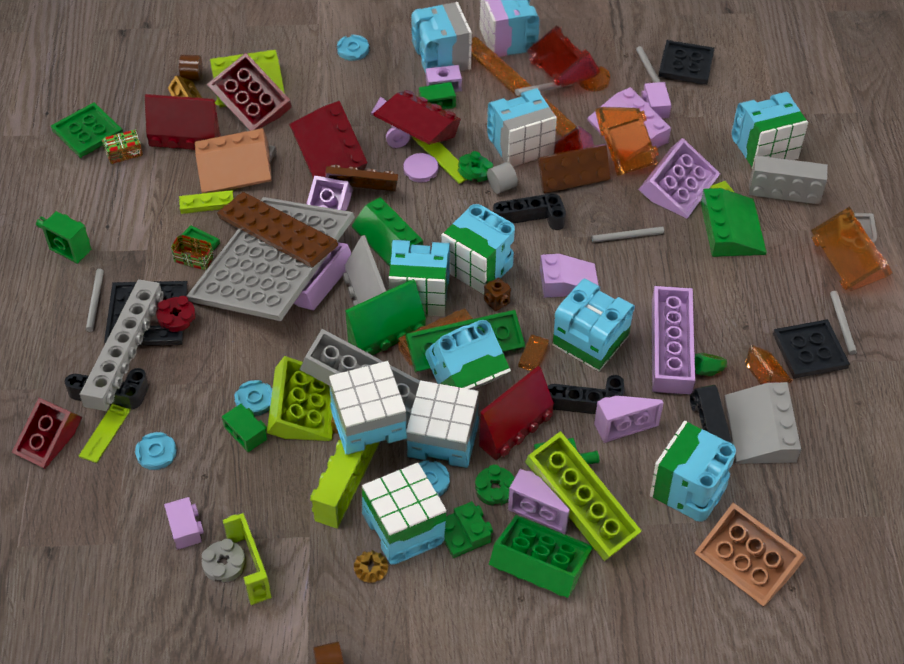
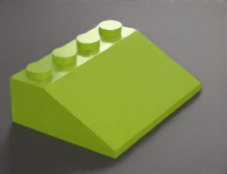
M276 50L248 53L254 62L285 94ZM243 54L210 59L213 79ZM217 96L219 108L226 107V105Z
M284 356L275 367L267 433L284 439L331 441L333 432L331 420L333 415L330 407V386L301 371L302 361Z

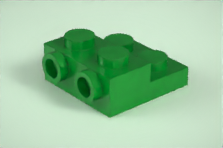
M473 501L454 508V513L446 516L444 543L453 559L491 543L492 526L489 522H484L482 508L480 505L475 506Z

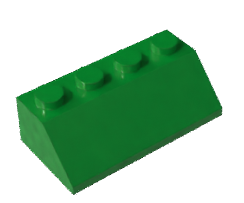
M381 197L366 204L352 224V228L360 237L365 235L368 245L389 267L391 264L393 240L410 241V248L411 245H423V239Z

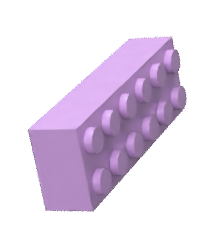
M654 286L652 297V392L691 394L695 383L693 289Z

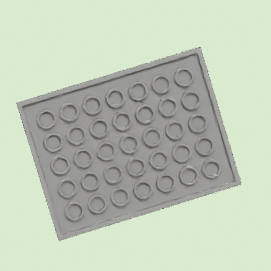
M266 197L260 200L336 239L337 242L355 218L353 212ZM238 229L186 297L190 302L281 321L326 257L311 268Z

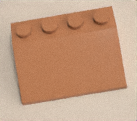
M263 128L195 142V154L202 194L272 181L269 143Z
M735 503L731 504L695 552L697 556L762 606H765L806 558L801 552Z

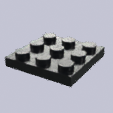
M666 40L658 77L707 85L715 48Z
M828 319L774 329L773 336L793 379L849 368L850 363Z

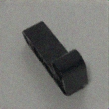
M555 193L500 201L493 205V212L512 224L547 219L550 228L553 230H561L565 226L566 210L561 197Z
M134 368L128 373L125 382L122 381L120 388H117L112 404L128 409H136L142 404L149 388L147 376L143 369ZM70 374L65 378V386L71 399L82 401L80 393L89 377L88 375Z
M619 375L609 376L605 389L550 384L548 389L553 400V410L596 415L598 401L606 397L623 396L624 379Z
M710 385L695 388L690 394V406L693 411H698L702 429L732 443L717 386Z

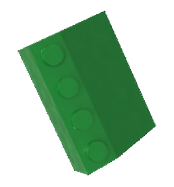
M723 188L703 189L700 204L712 257L766 255V247L754 199Z
M414 279L345 310L348 343L372 356L406 341L405 335L407 333L426 329V318Z
M515 515L494 543L489 565L497 570L512 574L519 579L531 582L540 588L555 592L559 596L569 598L593 547L580 540Z

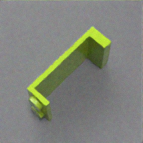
M244 513L232 515L224 519L223 524L227 539H231L234 543L246 540L257 573L244 577L250 604L253 605L272 598L268 577Z

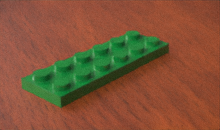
M516 310L407 333L405 337L415 373L431 369L425 353L439 338L460 327L480 320H486L490 323L502 352L524 348L525 342Z

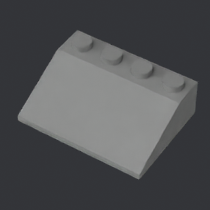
M365 235L360 237L345 264V273H343L345 284H349V296L354 298L353 306L386 292Z
M787 382L765 383L725 395L732 444L736 448V464L797 462L801 446Z

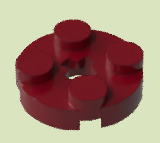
M180 296L160 301L156 316L162 328L164 326L169 331L177 332L187 329L190 326V322L195 320L196 313L192 302L186 296ZM179 312L178 316H174L173 313Z

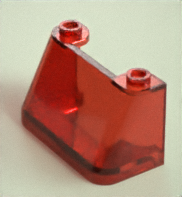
M557 25L526 50L530 55L528 57L533 65L537 64L552 78L556 86L565 87L596 77L601 72L591 54L586 49L580 51L571 43L567 36L564 37L561 28Z

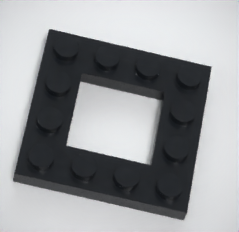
M151 281L160 283L161 291L164 294L163 300L188 295V281ZM112 282L104 344L108 340L136 282ZM179 312L173 313L174 316H178ZM160 325L149 326V329L143 335L142 343L138 346L183 345L184 330L172 332L164 326L163 328Z

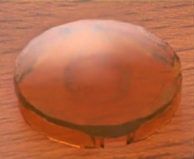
M584 66L579 70L577 82L585 90L601 91L610 84V73L602 66Z

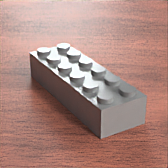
M321 329L305 356L300 370L330 386L329 376L384 361ZM390 365L406 409L407 425L420 380Z

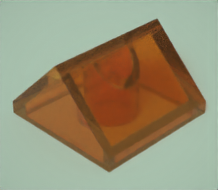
M754 345L749 348L745 365L760 385L765 383H790L792 381L771 352Z

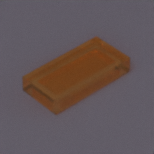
M531 334L518 367L532 371L537 366H540L549 345V340Z

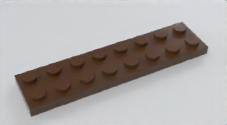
M245 192L237 195L236 198L217 212L220 219L311 268L338 246L336 239Z

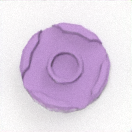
M418 153L411 155L403 164L404 174L414 182L430 181V178H434L438 173V162L429 154Z

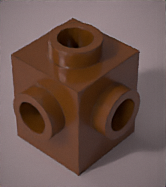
M497 278L484 286V301L495 312L510 303L511 288L508 283H504L500 278Z

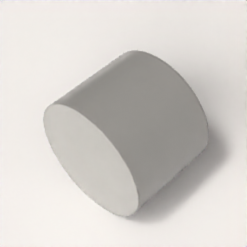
M509 162L487 170L489 184L496 194L518 185L516 172Z

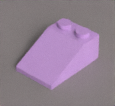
M314 176L307 204L346 211L353 189L347 181Z
M562 254L541 255L540 275L544 298L568 296L584 278L598 285L594 263Z
M626 396L603 398L597 402L594 425L604 443L659 426L663 401Z
M520 469L509 488L508 510L566 534L569 508L539 476H536L531 471Z

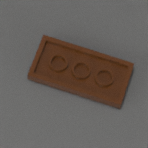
M606 144L538 157L543 193L611 179Z
M338 165L326 166L325 178L347 181L351 187L396 191L398 174H394L393 171L377 172L375 169H366L365 171L359 170L357 167H348L347 169L341 168Z

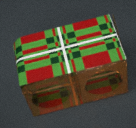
M136 130L108 136L102 140L110 164L143 156Z
M185 235L177 236L171 246L174 262L198 269L207 270L214 257L210 242Z

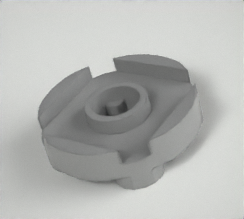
M231 539L215 542L203 551L202 567L209 579L230 582L241 575L245 563V555L242 548ZM222 558H228L225 565L223 563L218 564V562Z

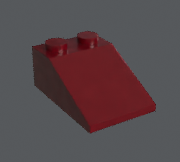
M39 397L12 453L46 469L74 436L82 416Z

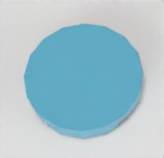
M345 36L338 41L337 52L345 60H360L368 55L369 44L366 38L362 36Z
M259 380L243 383L235 393V405L238 406L241 403L246 409L250 408L255 416H260L270 410L272 388L270 385H266Z
M153 432L145 435L135 448L138 463L150 470H159L167 467L173 462L177 452L174 439L162 432Z
M436 461L420 462L419 465L438 497L443 495L450 484L449 472L446 467Z

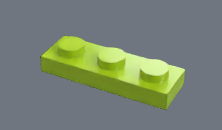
M233 190L179 196L180 212L185 214L221 210L234 199Z

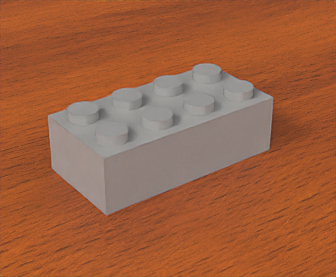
M756 155L750 177L749 195L820 204L827 182L828 165Z

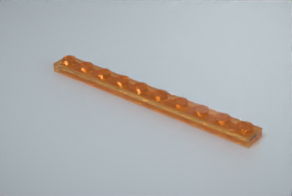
M476 36L472 38L471 55L512 93L515 94L516 89L531 86ZM543 97L557 117L556 132L564 140L578 134L579 128Z

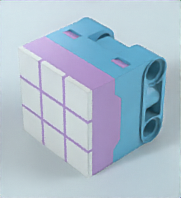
M530 0L480 1V30L492 58L536 50L538 47L540 20L535 8L530 6Z

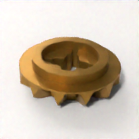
M374 550L371 552L364 551L362 555L357 556L354 563L356 576L364 582H377L388 571L387 558L381 552L377 553ZM373 560L375 566L369 572L367 565Z

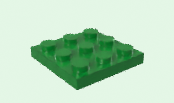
M95 102L51 125L52 131L79 158L103 146L102 140L105 137L123 133V129Z

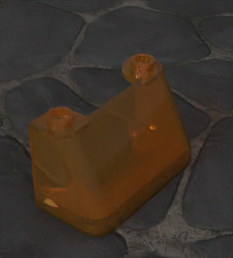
M600 107L595 109L599 129L608 145L617 176L658 164L656 156H659L657 146L652 145L647 131L645 111H641L640 108Z
M850 206L811 230L814 235L811 239L817 247L819 245L822 247L841 276L842 280L839 282L845 290L849 289L851 292L893 274L888 262L869 238Z

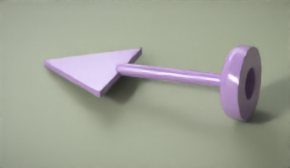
M380 97L371 115L387 101ZM392 125L386 134V141L393 148L403 147L410 139L408 133Z

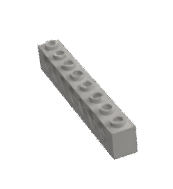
M139 279L136 282L80 393L83 407L107 411L109 404L113 403L117 388H120L122 378L129 370V363L131 359L135 358L136 349L142 343L145 331L149 329L152 316L156 315L158 303L163 300L164 294L161 291L160 283Z

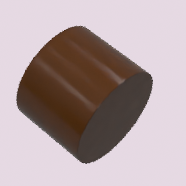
M180 55L179 76L189 80H201L203 73L201 55Z
M339 641L313 647L316 664H344Z

